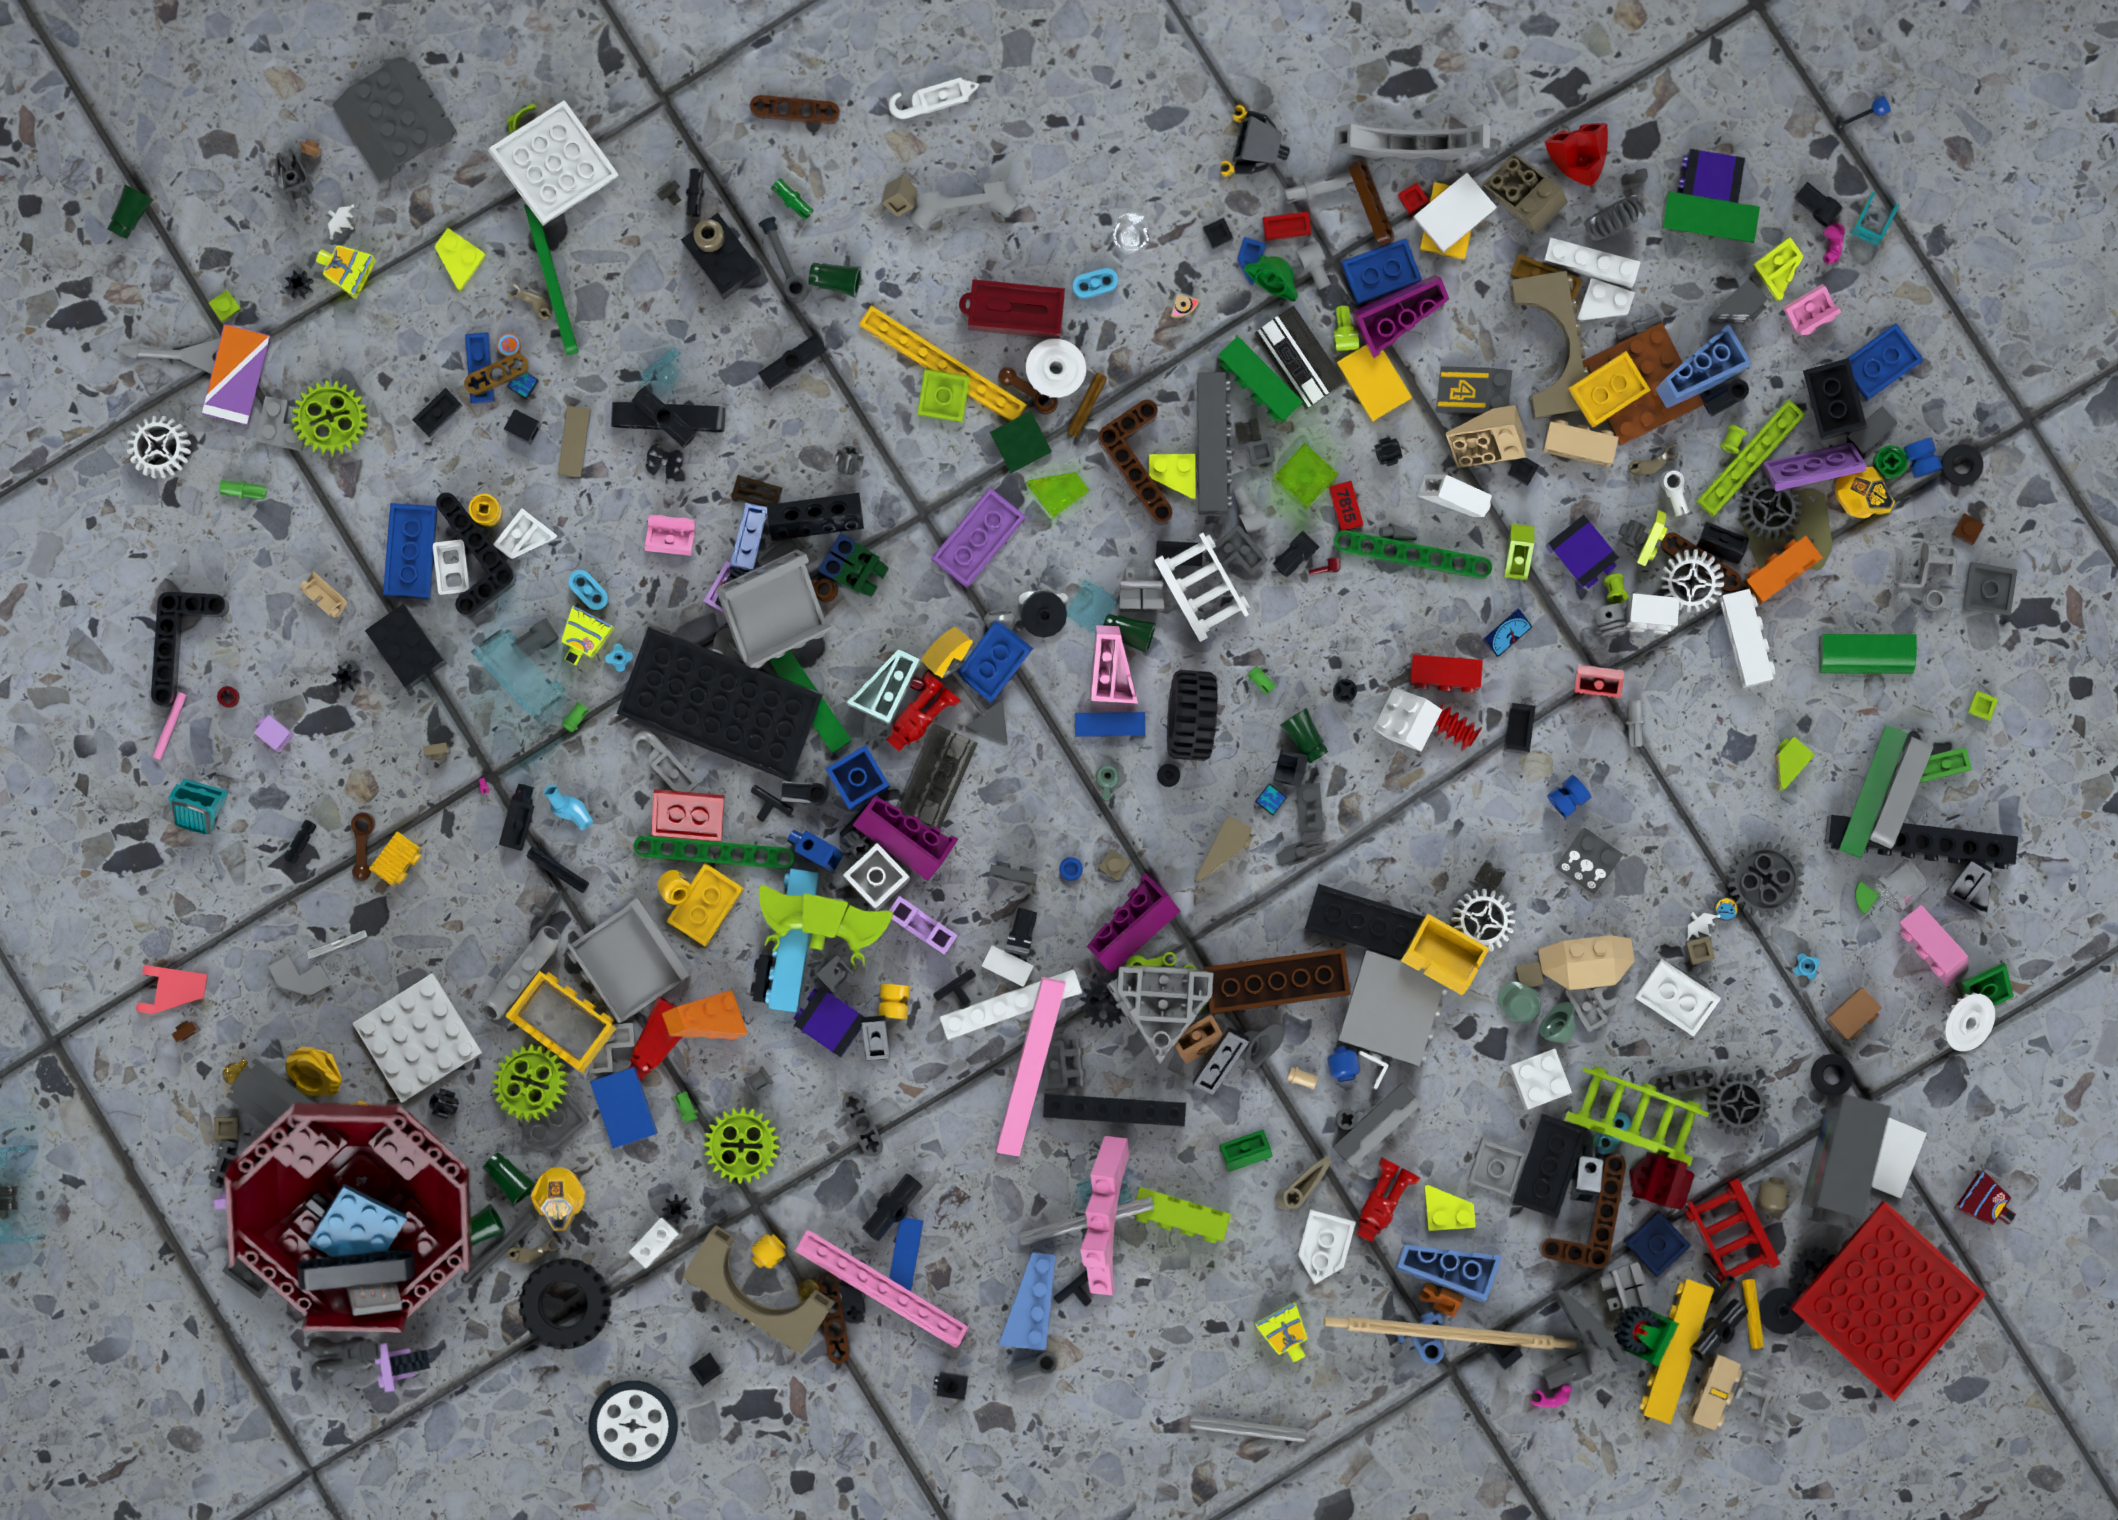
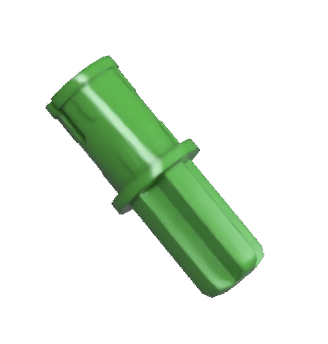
M221 480L219 493L220 495L239 496L240 499L247 497L263 500L267 496V487L247 484L246 481L240 483Z

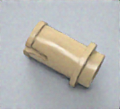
M1296 1066L1295 1068L1290 1067L1286 1080L1290 1081L1292 1085L1297 1083L1313 1090L1317 1083L1318 1075L1299 1070V1067Z

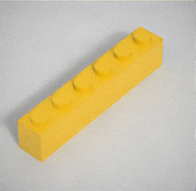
M1683 1279V1282L1678 1283L1675 1295L1678 1298L1676 1304L1671 1305L1668 1318L1679 1323L1659 1366L1655 1367L1654 1373H1649L1646 1386L1649 1389L1647 1395L1642 1396L1639 1404V1409H1642V1415L1671 1424L1693 1356L1689 1348L1699 1337L1714 1288L1688 1279Z

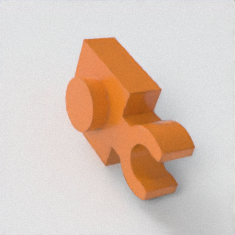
M1425 1283L1419 1299L1423 1302L1434 1303L1432 1308L1454 1318L1463 1302L1464 1296L1444 1287L1439 1291L1433 1284Z

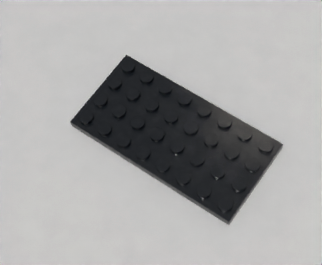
M649 626L616 714L791 781L824 694L759 668H750L741 661Z

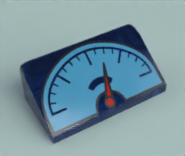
M1518 608L1482 641L1498 658L1532 628V625Z

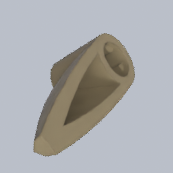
M1327 1155L1315 1163L1288 1188L1280 1189L1275 1195L1277 1206L1285 1210L1296 1209L1301 1206L1327 1171L1332 1162L1330 1157ZM1288 1194H1290V1196H1291V1198H1290L1291 1202H1290V1203L1287 1202V1199H1288V1198H1287V1195H1288Z

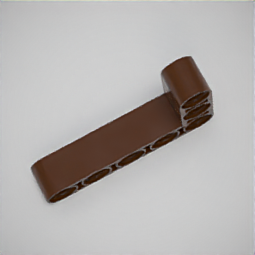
M1145 399L1104 426L1099 432L1098 442L1153 522L1157 525H1166L1171 521L1172 507L1126 443L1127 439L1151 424L1157 417L1158 407L1156 403ZM1145 406L1151 407L1154 411L1149 417L1143 416L1140 412ZM1126 419L1134 422L1135 426L1130 430L1124 429L1121 425ZM1110 432L1114 434L1115 440L1112 443H1106L1102 436ZM1124 451L1128 454L1129 458L1125 462H1120L1116 459V454ZM1137 470L1141 473L1142 478L1138 481H1133L1130 479L1129 473ZM1146 489L1153 490L1155 497L1151 500H1146L1143 498L1142 492ZM1164 508L1168 511L1169 515L1165 519H1160L1155 514L1156 510Z
M1609 1154L1603 1159L1600 1196L1595 1201L1588 1244L1546 1238L1539 1245L1540 1254L1544 1258L1592 1268H1603L1608 1264L1626 1170L1624 1157L1619 1154ZM1614 1157L1620 1162V1167L1616 1171H1612L1608 1166L1609 1160ZM1608 1181H1612L1616 1186L1615 1192L1610 1195L1604 1190L1605 1183ZM1604 1204L1611 1207V1215L1607 1218L1600 1214V1208ZM1601 1227L1607 1231V1237L1603 1241H1599L1596 1238V1231ZM1549 1242H1554L1557 1247L1553 1255H1548L1545 1252V1246ZM1573 1246H1576L1580 1251L1579 1257L1575 1260L1569 1258L1568 1255L1569 1249ZM1595 1251H1600L1603 1255V1260L1600 1264L1592 1262L1591 1256Z

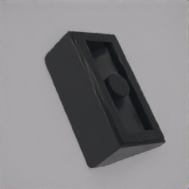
M1706 521L1697 547L1719 558L1740 564L1749 538Z

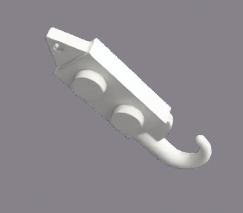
M962 77L917 90L912 97L913 107L899 110L895 106L896 99L901 96V93L898 92L890 98L889 110L895 117L900 119H907L923 113L927 114L967 102L968 98L979 87V84L962 80Z

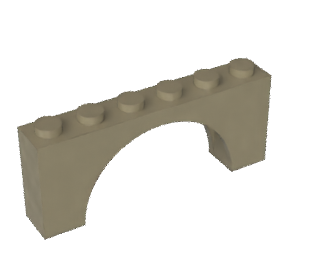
M1567 271L1511 280L1509 286L1513 306H1532L1549 314L1560 326L1567 344L1566 363L1558 380L1548 389L1529 396L1533 420L1581 412V409L1568 390L1570 386L1589 375L1587 367L1584 368L1582 359L1585 358V350L1583 344L1579 345L1578 336L1581 335V327L1579 321L1575 322L1574 313L1577 312L1576 300L1571 299L1570 290H1573L1571 276H1567Z
M715 1225L682 1277L691 1286L698 1287L706 1292L711 1299L718 1300L726 1305L731 1312L738 1313L746 1318L751 1325L758 1326L766 1331L767 1335L771 1338L778 1339L786 1344L787 1348L791 1351L802 1354L835 1302L817 1290H814L803 1302L788 1308H772L753 1301L738 1287L731 1272L730 1251L735 1237Z

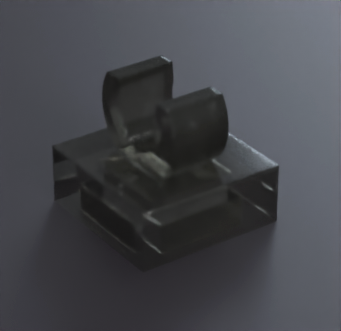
M671 178L654 192L659 200L663 201L667 198L674 206L681 201L675 192L680 188L675 179Z

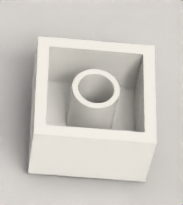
M1632 594L1627 599L1625 627H1630L1632 632H1644L1646 629H1652L1655 634H1668V632H1671L1678 626L1680 598Z
M1393 688L1373 729L1391 741L1422 751L1442 709L1425 698Z
M878 843L843 874L844 880L874 911H879L910 881V877Z
M1556 1049L1548 1050L1508 1066L1525 1110L1572 1093Z

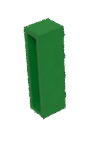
M1239 336L1218 354V366L1224 372H1230L1235 377L1234 382L1242 390L1246 388L1252 394L1250 398L1258 406L1263 405L1268 410L1266 414L1275 423L1279 421L1283 424L1302 406L1303 401Z

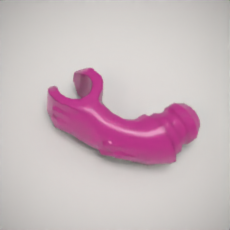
M1833 223L1825 229L1824 235L1829 239V248L1823 255V261L1826 264L1838 262L1842 254L1845 228L1840 223Z
M1563 1384L1552 1398H1547L1543 1392L1534 1390L1533 1392L1539 1394L1540 1399L1538 1402H1534L1531 1399L1529 1401L1536 1407L1555 1408L1570 1401L1569 1395L1572 1392V1388Z

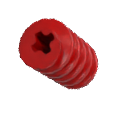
M1444 702L1439 707L1440 709H1443ZM1449 706L1442 710L1433 728L1438 726V735L1446 731V740L1453 736L1454 745L1461 741V750H1464L1473 744L1482 727L1474 731L1475 723L1472 722L1466 725L1467 717L1458 720L1459 712L1450 715L1451 707Z

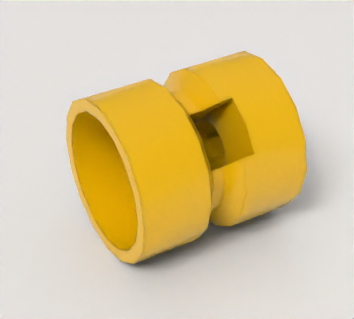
M479 494L469 504V514L480 527L492 528L498 525L502 519V507L491 495Z
M880 984L879 997L882 999V1002L878 1004L877 1016L885 1015V1018L908 1019L909 1006L905 1002L910 997V986Z

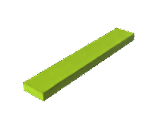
M1788 399L1695 503L1713 518L1806 414Z

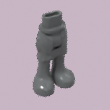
M318 1336L312 1338L308 1345L309 1352L313 1357L324 1358L335 1354H341L343 1357L319 1360L313 1363L311 1374L319 1382L330 1379L336 1371L362 1368L381 1357L379 1341H373L370 1338L365 1339L362 1336H354L350 1340H342L341 1342H331L326 1337Z

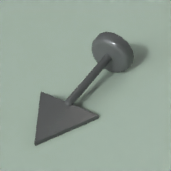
M956 658L953 659L943 677L936 676L939 679H944L952 674L981 713L979 717L965 727L1008 745L1003 699L986 711L956 671L964 664V658L962 661Z

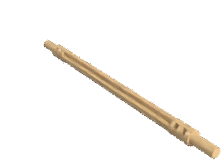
M1350 1316L1346 1319L1324 1317L1323 1326L1346 1328V1331L1523 1346L1549 1350L1553 1348L1575 1350L1576 1340L1554 1338L1552 1335L1546 1336L1542 1334L1375 1320Z

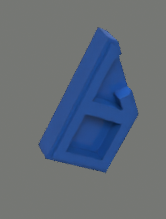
M1244 237L1237 261L1249 284L1253 285L1254 281L1243 269L1248 263H1256L1260 255H1263L1266 243Z

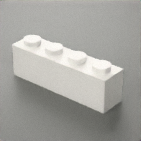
M1554 238L1549 239L1542 262L1561 271L1594 278L1631 289L1635 284L1640 261Z
M1750 589L1721 596L1719 600L1742 687L1746 688L1770 682L1774 679L1775 667L1773 662L1768 660L1767 652H1769V645L1767 639L1762 637L1763 622L1761 617H1757L1755 608L1758 605L1755 594H1751Z

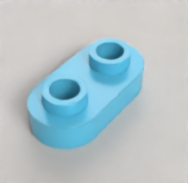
M1109 268L1079 275L1073 281V292L1081 299L1112 292L1117 287L1118 276L1114 270ZM1104 278H1109L1111 280V283L1109 285H1104L1102 283V280ZM1086 284L1089 288L1087 291H1082L1080 286Z
M576 570L570 575L568 581L570 588L591 610L600 611L607 606L609 601L608 594L588 572ZM584 579L585 585L580 587L577 585V581ZM594 596H601V601L599 603H594Z
M1617 1112L1613 1122L1617 1119L1622 1120L1623 1126L1619 1129L1626 1131L1627 1127L1630 1128V1119L1625 1113ZM1597 1132L1592 1139V1146L1598 1147L1599 1154H1610L1621 1140ZM1603 1138H1607L1609 1140V1145L1607 1147H1603L1601 1145V1140Z

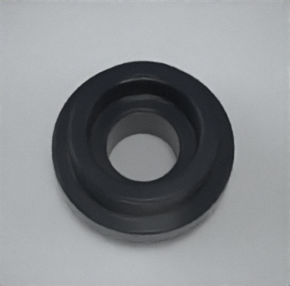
M1173 764L1162 765L1157 772L1158 782L1164 787L1175 786L1180 780L1179 769ZM1171 771L1173 778L1170 780L1166 779L1164 773Z

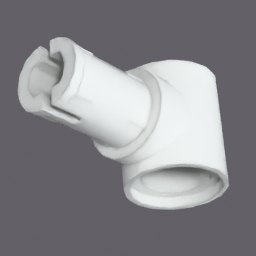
M1672 470L1664 472L1660 476L1659 482L1666 491L1667 497H1670L1675 517L1689 513L1683 492H1685L1683 475L1678 471ZM1673 474L1677 478V483L1671 488L1667 484V478Z

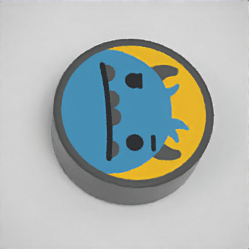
M1724 897L1715 903L1714 913L1715 915H1720L1718 919L1729 921L1736 917L1738 905L1735 903V900Z

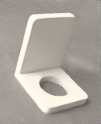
M1359 1051L1358 1055L1382 1066L1372 1087L1377 1089L1389 1065L1381 1061L1382 1056L1372 1051L1369 1054Z

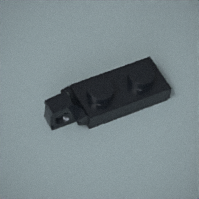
M518 784L516 792L510 801L499 845L519 851L523 850L535 807L532 805L531 799L534 787Z

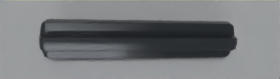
M530 848L526 855L527 858L579 892L584 893L587 890L589 882L537 848Z

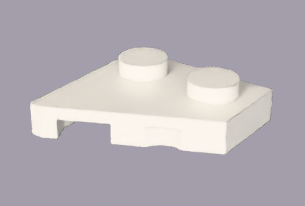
M1591 278L1576 321L1584 322V320L1627 316L1635 292Z
M521 508L493 546L510 559H514L554 540L557 535Z

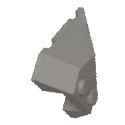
M1141 965L1119 967L1117 991L1159 1064L1196 1018L1205 1003L1212 997L1213 972L1188 968Z

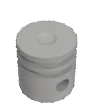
M1621 603L1594 609L1597 626H1600L1598 630L1602 632L1600 637L1612 636L1628 631L1627 627H1624L1626 622H1623L1625 617ZM1609 613H1612L1611 618H1607Z

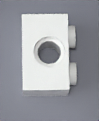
M661 1217L629 1253L642 1266L649 1268L681 1233L664 1217Z

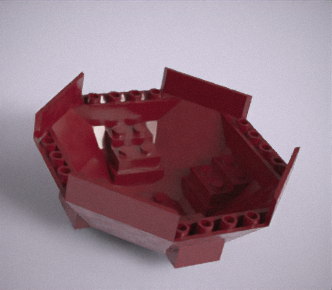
M295 1103L233 1160L226 1172L225 1189L230 1268L235 1264L236 1259L239 1258L305 1316L301 1330L403 1332L406 1319L462 1268L469 1272L472 1262L469 1168L449 1151L439 1138L410 1112H406L399 1105ZM346 1184L407 1215V1220L387 1249V1251L409 1249L415 1253L416 1276L410 1280L396 1281L402 1303L401 1309L353 1315L346 1287L309 1291L301 1290L298 1287L296 1265L299 1261L332 1257L308 1244V1239L320 1222L316 1216L303 1207L304 1202L313 1191L318 1189L333 1201L342 1185Z

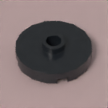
M1044 590L1034 592L1021 606V622L1026 630L1036 637L1046 638L1054 636L1061 631L1066 623V605L1053 592ZM1043 611H1047L1048 616L1044 619L1041 618L1040 614Z
M1784 1287L1773 1288L1768 1291L1759 1303L1762 1324L1772 1333L1781 1335L1791 1334L1798 1330L1804 1323V1320L1790 1307L1799 1298L1800 1294L1793 1289ZM1784 1306L1787 1309V1313L1782 1316L1779 1313V1309Z

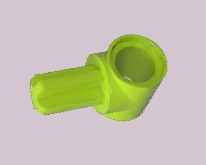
M1339 306L1336 308L1338 328L1333 331L1335 351L1359 349L1357 328L1351 325L1350 308L1348 306Z

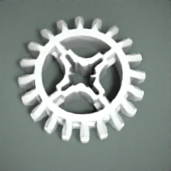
M152 416V423L144 419V427L136 424V428L139 430L138 433L130 432V435L135 439L127 441V444L134 446V448L128 449L127 453L134 455L130 458V462L137 463L135 468L138 471L143 469L142 474L145 476L151 472V477L155 479L158 473H160L161 478L164 479L167 476L166 471L173 476L175 475L173 468L183 469L179 463L181 461L184 463L188 462V459L183 457V455L191 454V451L184 447L191 445V441L183 440L188 436V433L182 431L183 426L181 424L175 426L176 421L171 418L167 422V417L162 416L160 421L156 416ZM156 430L169 431L160 437H154L150 434ZM175 438L177 446L175 454L172 455L170 453V446ZM144 439H146L149 446L145 451L146 455L143 457L142 444ZM152 440L161 444L166 454L157 450ZM159 457H164L168 461L160 465L149 464L151 460L155 461Z
M1694 549L1693 556H1690L1689 551L1685 550L1684 558H1682L1680 553H1676L1677 562L1671 558L1668 560L1672 568L1668 566L1663 568V571L1669 575H1661V580L1668 581L1661 585V589H1669L1664 594L1665 597L1673 596L1680 598L1679 610L1685 604L1688 605L1687 612H1691L1692 606H1695L1696 611L1700 612V604H1703L1708 609L1709 603L1707 600L1716 603L1717 599L1713 594L1718 596L1722 594V591L1716 588L1724 586L1723 581L1717 580L1724 577L1723 572L1716 573L1721 568V565H1711L1715 560L1713 556L1708 561L1705 560L1707 556L1705 551L1701 557L1697 556V549ZM1691 563L1688 573L1680 574L1679 576L1674 575L1680 566ZM1698 564L1708 570L1711 579H1707V577L1699 574ZM1694 570L1695 580L1698 579L1699 582H1695L1691 591V585L1686 580L1690 579ZM1673 582L1686 588L1687 597H1684L1676 590ZM1711 586L1705 595L1694 598L1695 591L1698 588Z
M1482 889L1481 896H1479L1477 890L1472 891L1473 899L1469 894H1465L1464 898L1467 903L1459 900L1457 904L1462 909H1453L1454 913L1459 914V917L1451 918L1452 922H1458L1459 924L1453 928L1456 930L1460 929L1463 934L1483 945H1487L1490 948V952L1494 951L1493 943L1498 948H1501L1502 943L1499 939L1501 938L1507 942L1509 938L1504 933L1512 934L1514 931L1512 928L1507 927L1508 924H1515V920H1508V916L1513 915L1514 911L1506 912L1505 908L1510 906V903L1507 902L1504 905L1500 903L1504 899L1503 895H1500L1497 900L1494 899L1495 891H1491L1488 897L1486 889ZM1486 902L1481 913L1467 911L1473 903ZM1493 905L1501 914L1502 924L1498 923L1491 916ZM1486 913L1485 916L1488 917L1487 919H1489L1491 924H1485L1480 929V922H1477L1476 918H1480ZM1464 918L1474 923V937L1467 931ZM1485 929L1499 930V933L1494 938L1480 940Z

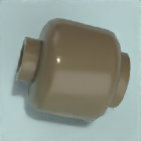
M706 219L696 225L693 237L696 245L701 250L713 252L723 245L725 235L722 226L717 221Z
M1770 1176L1769 1180H1764L1760 1183L1757 1203L1761 1205L1762 1210L1779 1213L1781 1209L1786 1208L1790 1188L1783 1184L1784 1179Z

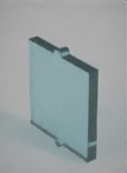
M1085 580L1067 610V617L1079 623L1080 627L1084 626L1095 632L1096 625L1104 624L1106 616L1111 613L1118 598L1104 591L1103 587L1099 588Z

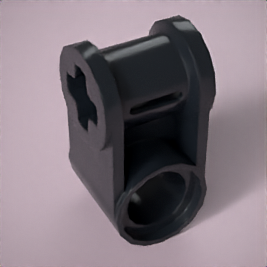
M839 1280L843 1316L847 1322L859 1324L865 1318V1293L847 1282ZM852 1307H855L857 1311H861V1314L857 1315L855 1320L848 1316V1312L852 1311Z

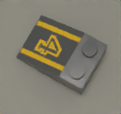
M1441 366L1436 413L1477 417L1493 408L1509 406L1513 370Z

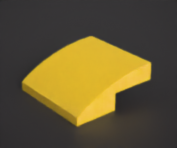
M955 626L942 634L929 647L921 661L934 674L943 677L953 658L962 661L973 641Z

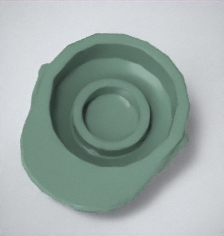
M1513 981L1507 983L1498 994L1499 1005L1510 1021L1529 1023L1537 1018L1540 1013L1541 1001L1537 991L1520 982Z
M1569 1002L1560 1003L1543 1019L1539 1027V1033L1545 1040L1554 1043H1565L1573 1037L1576 1028L1573 1015L1575 1010L1574 1004Z

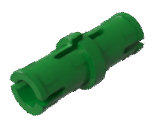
M782 178L778 179L771 187V190L785 202L784 205L787 208L791 207L803 221L807 220L814 212V209L800 198V193L794 192Z

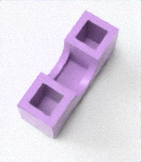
M898 896L889 910L893 913L891 920L944 956L958 938L957 934L923 913L901 896Z

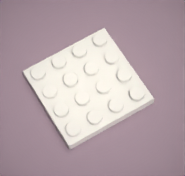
M565 100L491 146L488 150L542 225H545L604 187L619 175Z
M434 973L352 1023L401 1103L409 1100L483 1053Z

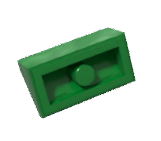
M1264 1129L1219 1145L1229 1172L1273 1156Z

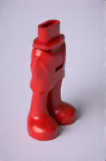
M929 672L923 678L925 688L913 703L910 702L907 708L898 716L893 728H891L892 733L886 738L899 752L906 744L909 746L912 742L918 741L925 734L926 728L934 721L933 719L947 706H956L961 701L945 687L925 713L921 712L922 708L944 687Z
M1383 1157L1380 1158L1378 1163L1381 1169L1379 1180L1374 1190L1370 1191L1369 1197L1362 1208L1360 1220L1358 1221L1360 1226L1355 1233L1370 1242H1373L1376 1234H1380L1392 1221L1393 1212L1407 1186L1416 1185L1421 1178L1401 1168L1387 1198H1384L1383 1195L1400 1166Z

